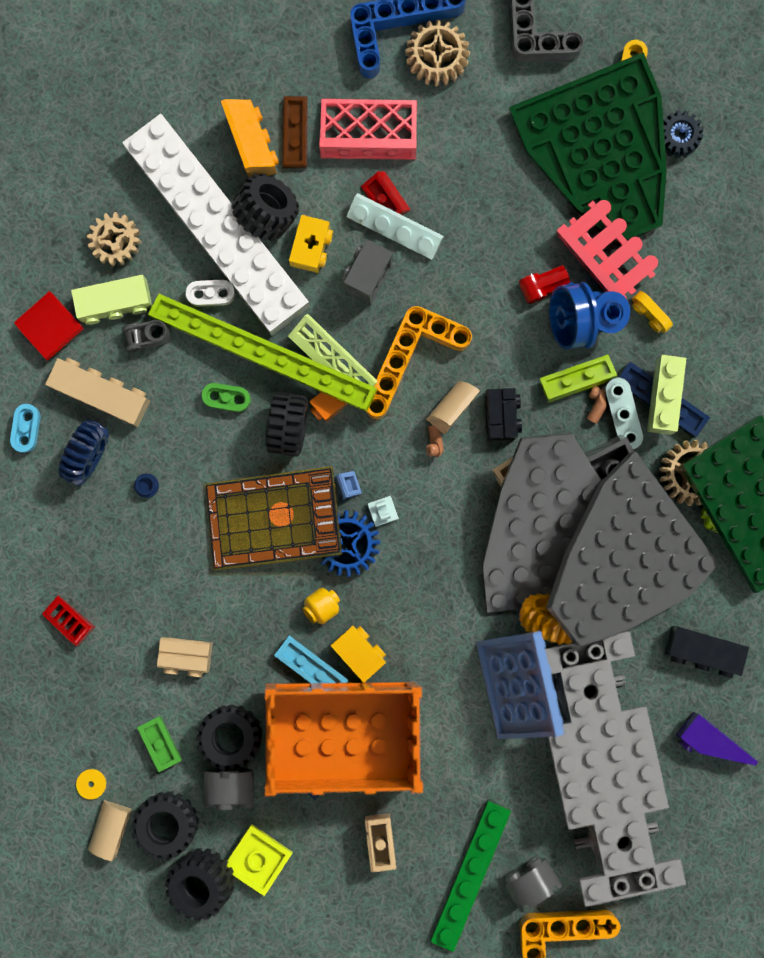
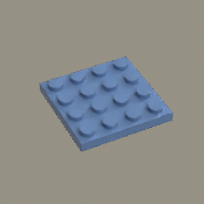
M541 631L476 642L497 739L557 737L564 735L563 720L557 704V694L554 690L551 668L548 664L545 642Z

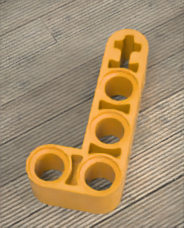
M609 910L528 913L522 916L519 924L521 954L523 958H530L527 956L528 950L537 948L539 949V954L534 958H546L545 941L614 938L620 932V923ZM609 919L611 923L608 924V928L605 929L603 925L606 924V920ZM580 920L588 921L587 927L583 930L576 929V924ZM555 921L563 922V926L559 931L551 930V925ZM536 922L538 928L534 932H528L525 930L528 923Z

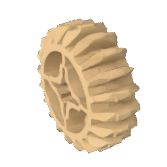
M440 20L436 22V26H433L428 21L427 28L420 25L418 32L413 31L411 34L412 39L407 41L408 48L405 50V55L409 58H407L406 63L408 66H412L410 68L412 74L418 73V81L426 77V85L431 80H435L434 84L436 87L439 85V80H442L444 85H447L448 78L455 82L457 74L462 75L464 73L463 67L468 66L467 58L470 56V51L467 48L469 43L468 41H463L465 39L464 33L457 34V26L450 29L449 21L445 23V26H441ZM434 38V41L431 44L424 45V47H421V45L424 42ZM442 39L449 41L454 48L451 45H446ZM437 45L440 51L439 61H437V55H435ZM420 58H423V61L431 62L433 68L424 64ZM455 59L449 66L441 68L444 62Z
M686 440L683 441L682 447L676 444L673 446L674 451L668 450L666 452L670 459L662 458L661 462L667 465V467L659 468V472L666 473V476L659 478L660 482H668V485L664 486L663 489L665 491L673 490L669 494L671 499L676 497L677 494L679 495L677 503H683L686 498L687 506H692L694 501L699 506L702 504L696 493L689 492L692 486L679 466L681 464L677 461L684 454L697 455L706 449L708 444L704 442L699 448L698 440L692 441L691 446ZM674 469L682 476V488L675 479Z

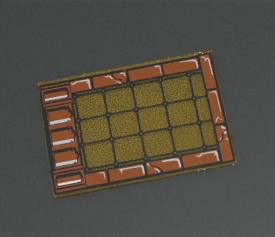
M333 467L206 483L205 492L213 571L342 555Z

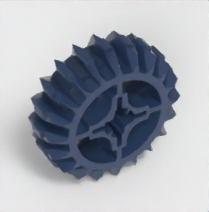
M87 420L81 423L64 448L65 451L59 463V476L71 484L80 486L85 483L95 471L105 451L109 437L108 429L95 421Z

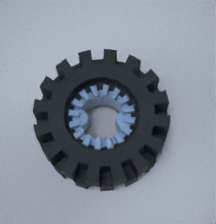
M679 110L675 114L673 112L670 113L663 120L665 151L669 152L668 156L672 157L674 154L676 158H680L682 155L687 157L701 143L704 128L699 126L701 124L700 119L697 121L694 119L696 117L694 113L689 116V111H684L681 114V110ZM680 130L681 133L686 134V138L681 140L679 137L674 136V131Z

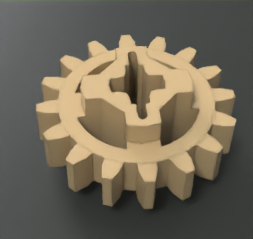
M114 212L113 218H110L105 213V220L103 221L96 218L98 225H90L93 234L87 235V238L93 241L88 244V247L94 250L92 254L95 258L100 257V261L103 264L109 260L111 266H115L116 261L124 265L126 257L132 261L133 258L130 254L132 252L138 253L139 251L135 245L141 244V240L136 237L140 235V231L134 229L136 226L134 221L128 222L126 215H123L120 219L117 212ZM115 225H121L125 227L126 230L124 228L118 229L115 227ZM116 235V242L112 243V236ZM102 249H110L114 254L106 253Z

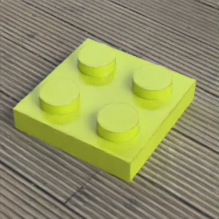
M251 824L228 859L229 863L227 866L228 868L232 867L234 871L232 875L265 896L293 852Z

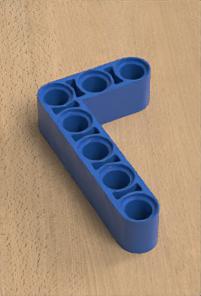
M376 0L354 5L350 11V18L360 74L365 78H374L380 72V55L375 31L458 17L464 12L466 0H457L460 2L458 5H452L450 3L451 0ZM434 4L437 7L435 9H428L426 5ZM405 8H411L413 12L405 13L402 10ZM388 12L390 15L388 17H381L379 14ZM358 16H364L367 18L365 21L362 22L356 20ZM367 38L371 42L369 44H361L360 40ZM367 61L375 63L373 67H366L363 64Z

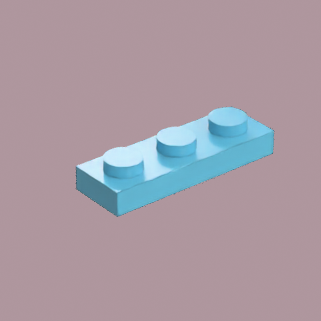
M290 635L274 655L310 683H347L348 681L342 674Z

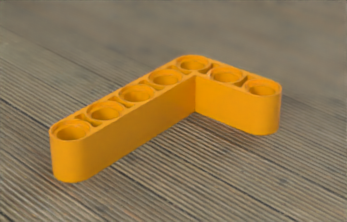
M414 306L409 308L376 379L378 382L374 386L377 388V392L372 403L376 401L381 402L384 409L380 413H374L369 407L367 411L369 417L381 419L387 414L421 336L456 351H464L471 343V331L466 326L422 307ZM413 314H418L422 317L423 321L416 325L411 323L409 318ZM435 324H441L445 331L442 334H435L431 327ZM458 333L464 334L467 341L464 344H458L455 342L454 336ZM403 336H409L412 338L413 343L405 347L400 344L399 340ZM393 358H400L403 361V366L395 369L391 367L390 361ZM383 380H390L394 386L391 390L384 391L381 389L380 383Z

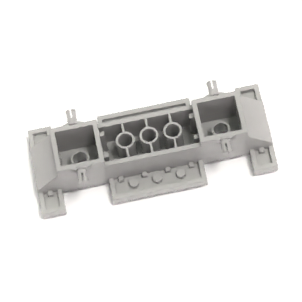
M624 631L584 646H576L571 642V644L545 648L551 674L555 673L556 677L555 691L557 699L562 705L564 718H566V723H563L564 735L548 737L567 828L570 830L588 826V837L573 839L576 850L591 847L595 855L596 865L600 871L598 875L579 879L584 905L587 907L686 885L679 857L657 862L654 860L649 834L659 832V829L657 828L656 821L646 824L644 813L666 809L669 806L646 706L621 710L616 686L626 685V681L624 680V675L614 677L610 661L635 656L630 631ZM592 684L595 687V694L591 698H586L583 692L584 688ZM628 837L627 846L618 848L617 842L619 838Z

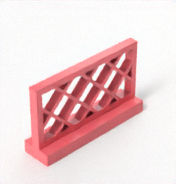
M321 99L320 158L416 160L417 100ZM326 107H337L341 112L332 119L326 113ZM354 107H360L365 112L358 119L349 113ZM378 107L385 108L389 112L381 120L373 113ZM401 108H412V114L405 120L397 113ZM344 116L353 122L345 130L337 123ZM368 116L376 122L369 130L361 124ZM392 116L401 123L393 131L385 124ZM332 126L340 132L336 138H325L326 131ZM357 126L365 134L360 138H353L348 133ZM379 127H382L388 133L383 139H377L373 135ZM405 127L411 133V139H401L397 133Z

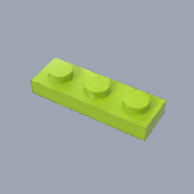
M605 355L540 378V384L548 403L607 383L611 379L616 378L617 373L609 355Z

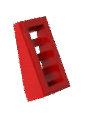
M59 595L42 613L75 646H80L95 628L91 622ZM60 604L63 608L53 617L51 615L52 612ZM68 611L70 614L60 623L58 620ZM74 617L76 619L75 623L67 629L66 625ZM81 624L83 628L75 636L73 632Z

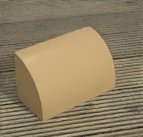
M457 382L426 420L445 435L473 402L480 390L469 383Z
M106 800L103 801L88 847L92 854L111 862L117 857L132 809Z

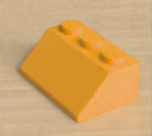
M222 100L221 103L248 178L254 174H266L267 176L276 174L275 166L279 165L275 151H269L267 144L271 143L267 129H261L259 122L263 121L259 107L254 108L251 100Z

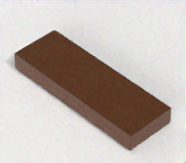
M284 96L283 168L307 169L308 97Z

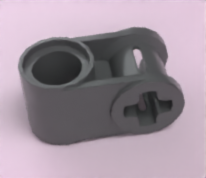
M159 320L122 327V332L126 335L128 345L126 347L127 353L167 344L171 338L170 329ZM157 328H163L162 336L154 338V331Z

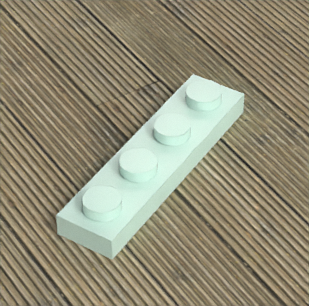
M358 193L355 195L347 214L348 218L430 259L434 258L444 237Z

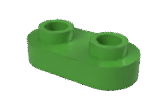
M211 383L205 386L202 391L204 403L211 408L243 412L251 404L250 394L242 387ZM213 392L219 393L218 400L214 401L211 399ZM237 396L243 397V402L241 404L235 403V398Z

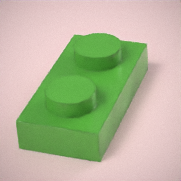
M161 716L137 727L158 772L182 761Z

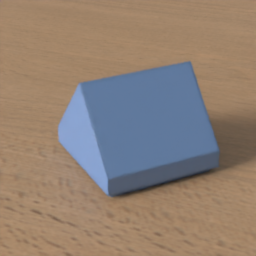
M354 471L338 474L334 477L341 501L362 494Z

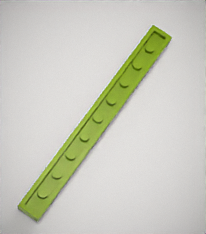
M159 293L148 313L152 319L159 320L168 326L365 412L368 411L377 392L376 387Z

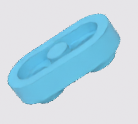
M22 404L14 412L10 443L16 451L21 453L32 451L37 444L41 415L39 410L31 404ZM27 413L32 414V419L30 421L25 420V415ZM25 436L28 437V443L22 445L21 439Z

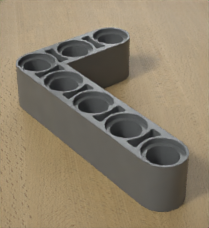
M510 0L512 55L516 61L521 63L573 61L579 57L584 44L581 34L574 31L535 33L534 0H524L527 3L525 5L518 4L517 0ZM523 22L526 23L528 27L521 28L517 24ZM574 44L577 49L571 50L566 45ZM524 45L527 46L529 50L521 51L518 47ZM550 45L553 50H545L542 46Z

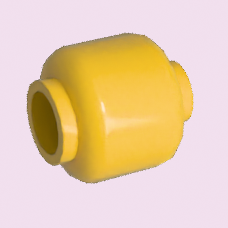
M318 588L304 599V607L302 609L306 617L313 624L316 622L318 624H325L339 613L338 603L340 599L333 590L328 591L325 588Z

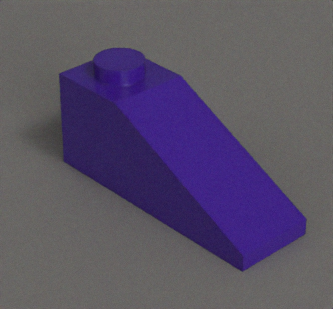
M693 712L676 734L681 739L679 744L690 753L692 750H695L700 754L754 766L758 763L756 759L698 713Z

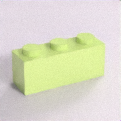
M144 275L71 290L77 319L82 323L85 322L86 325L99 323V319L109 317L110 320L120 319L123 317V314L129 312L135 315L147 312L148 308L152 307L148 283Z
M661 355L656 359L647 432L668 435L678 432L686 358Z

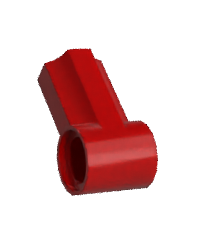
M562 265L542 274L534 273L519 280L518 283L527 304H532L535 300L540 301L547 297L557 286L570 283L567 270Z

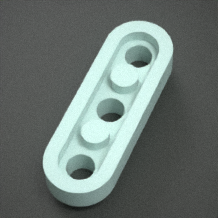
M613 378L606 385V395L617 436L622 435L626 437L629 433H633L636 438L634 441L629 442L632 449H635L641 445L643 433L631 388L624 378ZM616 386L623 388V392L620 395H616L613 392ZM622 410H627L629 412V416L627 418H622L620 416V412Z

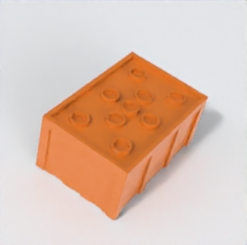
M416 682L266 684L265 796H276V793L312 792L313 795H323V792L364 791L365 794H376V791L401 790L423 793V782L420 779L419 698H422V687Z

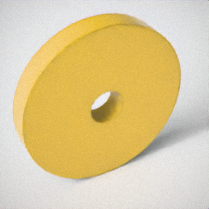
M96 769L85 770L77 778V791L86 799H96L106 789V778ZM90 781L94 783L93 787L89 786Z

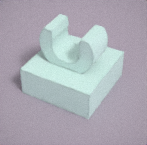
M391 496L368 503L375 527L399 519Z

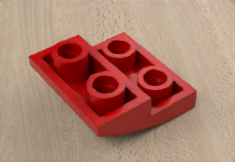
M51 291L45 294L14 322L47 361L84 329Z

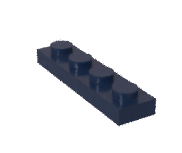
M630 361L619 377L627 380L632 395L650 407L653 377ZM682 398L678 427L693 438H696L710 417Z

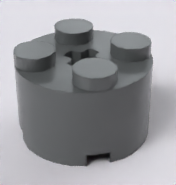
M211 769L204 771V807H217L219 810L233 809V805H239L240 808L253 807L254 770L239 769L230 771L227 769Z
M537 855L526 862L527 868L520 872L516 868L504 876L506 882L503 886L519 912H524L523 906L528 905L529 909L549 898L554 894L552 888L557 885L558 889L562 887L560 880L546 858L540 859Z

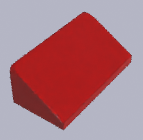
M377 171L361 185V188L370 200L402 216L411 210L385 171Z

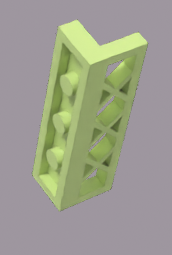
M305 315L288 335L313 361L357 380L359 379L356 376H362L373 387L377 384L378 381L310 315ZM306 323L313 329L314 335L304 327ZM321 342H327L331 346V352ZM339 359H345L349 364V369Z

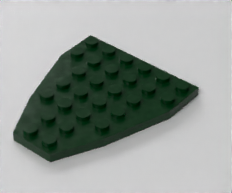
M644 52L509 107V112L526 154L579 214L583 216L589 211L588 204L592 201L595 204L601 200L608 201L611 205V210L606 217L611 222L619 218L626 222L627 227L622 235L627 241L632 237H638L662 227L667 175L662 95ZM601 221L594 225L600 232L606 228ZM617 239L613 241L615 245L620 244Z

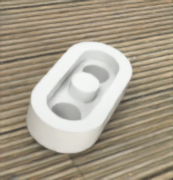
M227 280L194 281L188 285L186 297L192 305L197 307L223 306L230 304L234 300L235 290L233 285ZM221 290L227 291V295L225 297L219 296V292ZM202 291V298H195V293Z

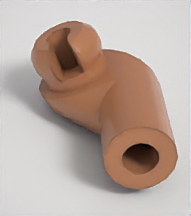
M595 386L589 393V397L594 399L595 403L587 419L598 423L606 409L607 401L606 391Z
M434 425L428 426L431 444L427 445L426 452L430 457H439L444 452L441 431Z

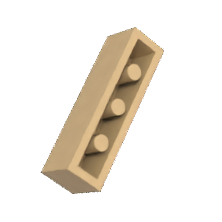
M68 357L65 361L57 358L45 385L136 427L139 426L150 403V400L145 398V392L134 387L131 391L123 388V382L112 377L109 381L101 378V372L90 367L85 371L79 368L80 363Z

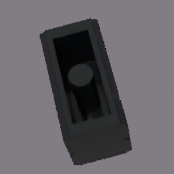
M515 388L487 389L485 391L487 440L517 439L518 433H522L521 418L517 419V409H521L520 394H516Z

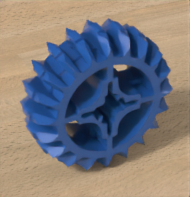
M345 510L344 518L340 519L339 513L336 512L338 536L341 533L344 538L347 537L349 539L351 537L353 539L358 535L352 542L356 554L351 550H347V548L346 550L341 549L339 553L324 554L326 558L320 563L325 565L329 561L331 563L328 567L329 572L335 566L338 567V576H341L342 569H346L347 577L351 576L350 569H355L356 575H360L358 567L362 565L367 571L369 567L365 562L369 560L371 563H375L376 561L370 557L371 553L379 554L380 552L377 549H373V545H380V540L372 539L379 532L377 530L369 531L374 526V523L370 522L366 526L364 522L367 516L365 515L359 521L357 520L358 512L354 511L353 517L349 518V513ZM350 523L359 526L361 529L351 535H347L339 528V525ZM366 534L368 548L362 557L356 548V544ZM339 536V545L341 548V546L343 545L342 538ZM347 552L357 562L341 564L334 559L338 555Z

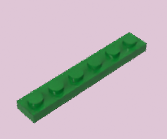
M487 800L430 941L454 952L510 816V809Z

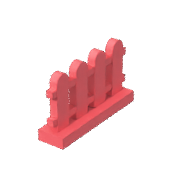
M601 200L595 204L592 201L588 204L589 211L578 220L574 217L569 220L571 224L569 228L563 224L557 229L556 235L605 292H618L627 299L625 294L629 292L632 295L636 292L634 286L646 276L651 279L656 275L653 270L658 266V259L652 255L642 259L637 253L642 248L641 239L632 237L627 241L622 235L627 227L626 222L620 218L611 222L606 217L611 210L610 203L606 200ZM601 221L606 228L592 239L587 231ZM580 237L587 243L585 246L579 242L578 239ZM617 239L622 246L607 257L602 250ZM596 255H597V256L601 259V261H602V263H601L600 265H599V264L596 262V260L594 259V257H595ZM632 257L637 265L627 274L623 275L618 268ZM612 273L618 279L616 283L609 277Z

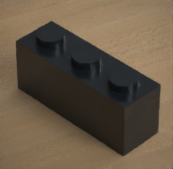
M672 626L665 654L671 656L670 661L685 665L687 660L695 663L694 668L708 672L710 667L719 670L718 675L733 679L734 674L742 676L749 647L678 626Z

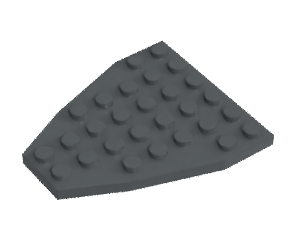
M571 432L521 437L499 491L482 561L487 613L521 609L525 598H529L530 595H536L537 593L551 595L563 556L598 484L601 482V479Z
M630 452L598 484L563 556L546 607L576 646H584L627 631L689 598L719 565L636 452Z

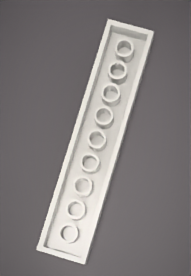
M159 114L122 142L131 157L272 337L310 308L308 300L258 237L252 236L250 232H246L243 229L244 227L237 223V218L232 213V203L162 114Z

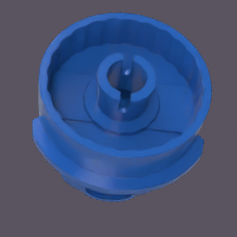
M571 282L566 285H559L553 290L550 297L549 319L552 333L558 345L566 350L581 347L586 349L592 348L598 332H619L626 326L630 318V306L622 294L614 291L604 293L592 292L589 285L585 282L580 284H573Z

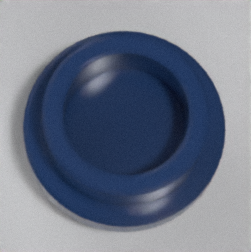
M142 474L135 480L134 489L139 496L150 498L158 492L159 482L151 474Z

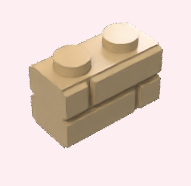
M162 637L159 645L157 668H163V673L178 674V670L188 671V676L202 677L203 673H208L210 670L213 642Z
M390 813L365 816L371 872L396 869Z

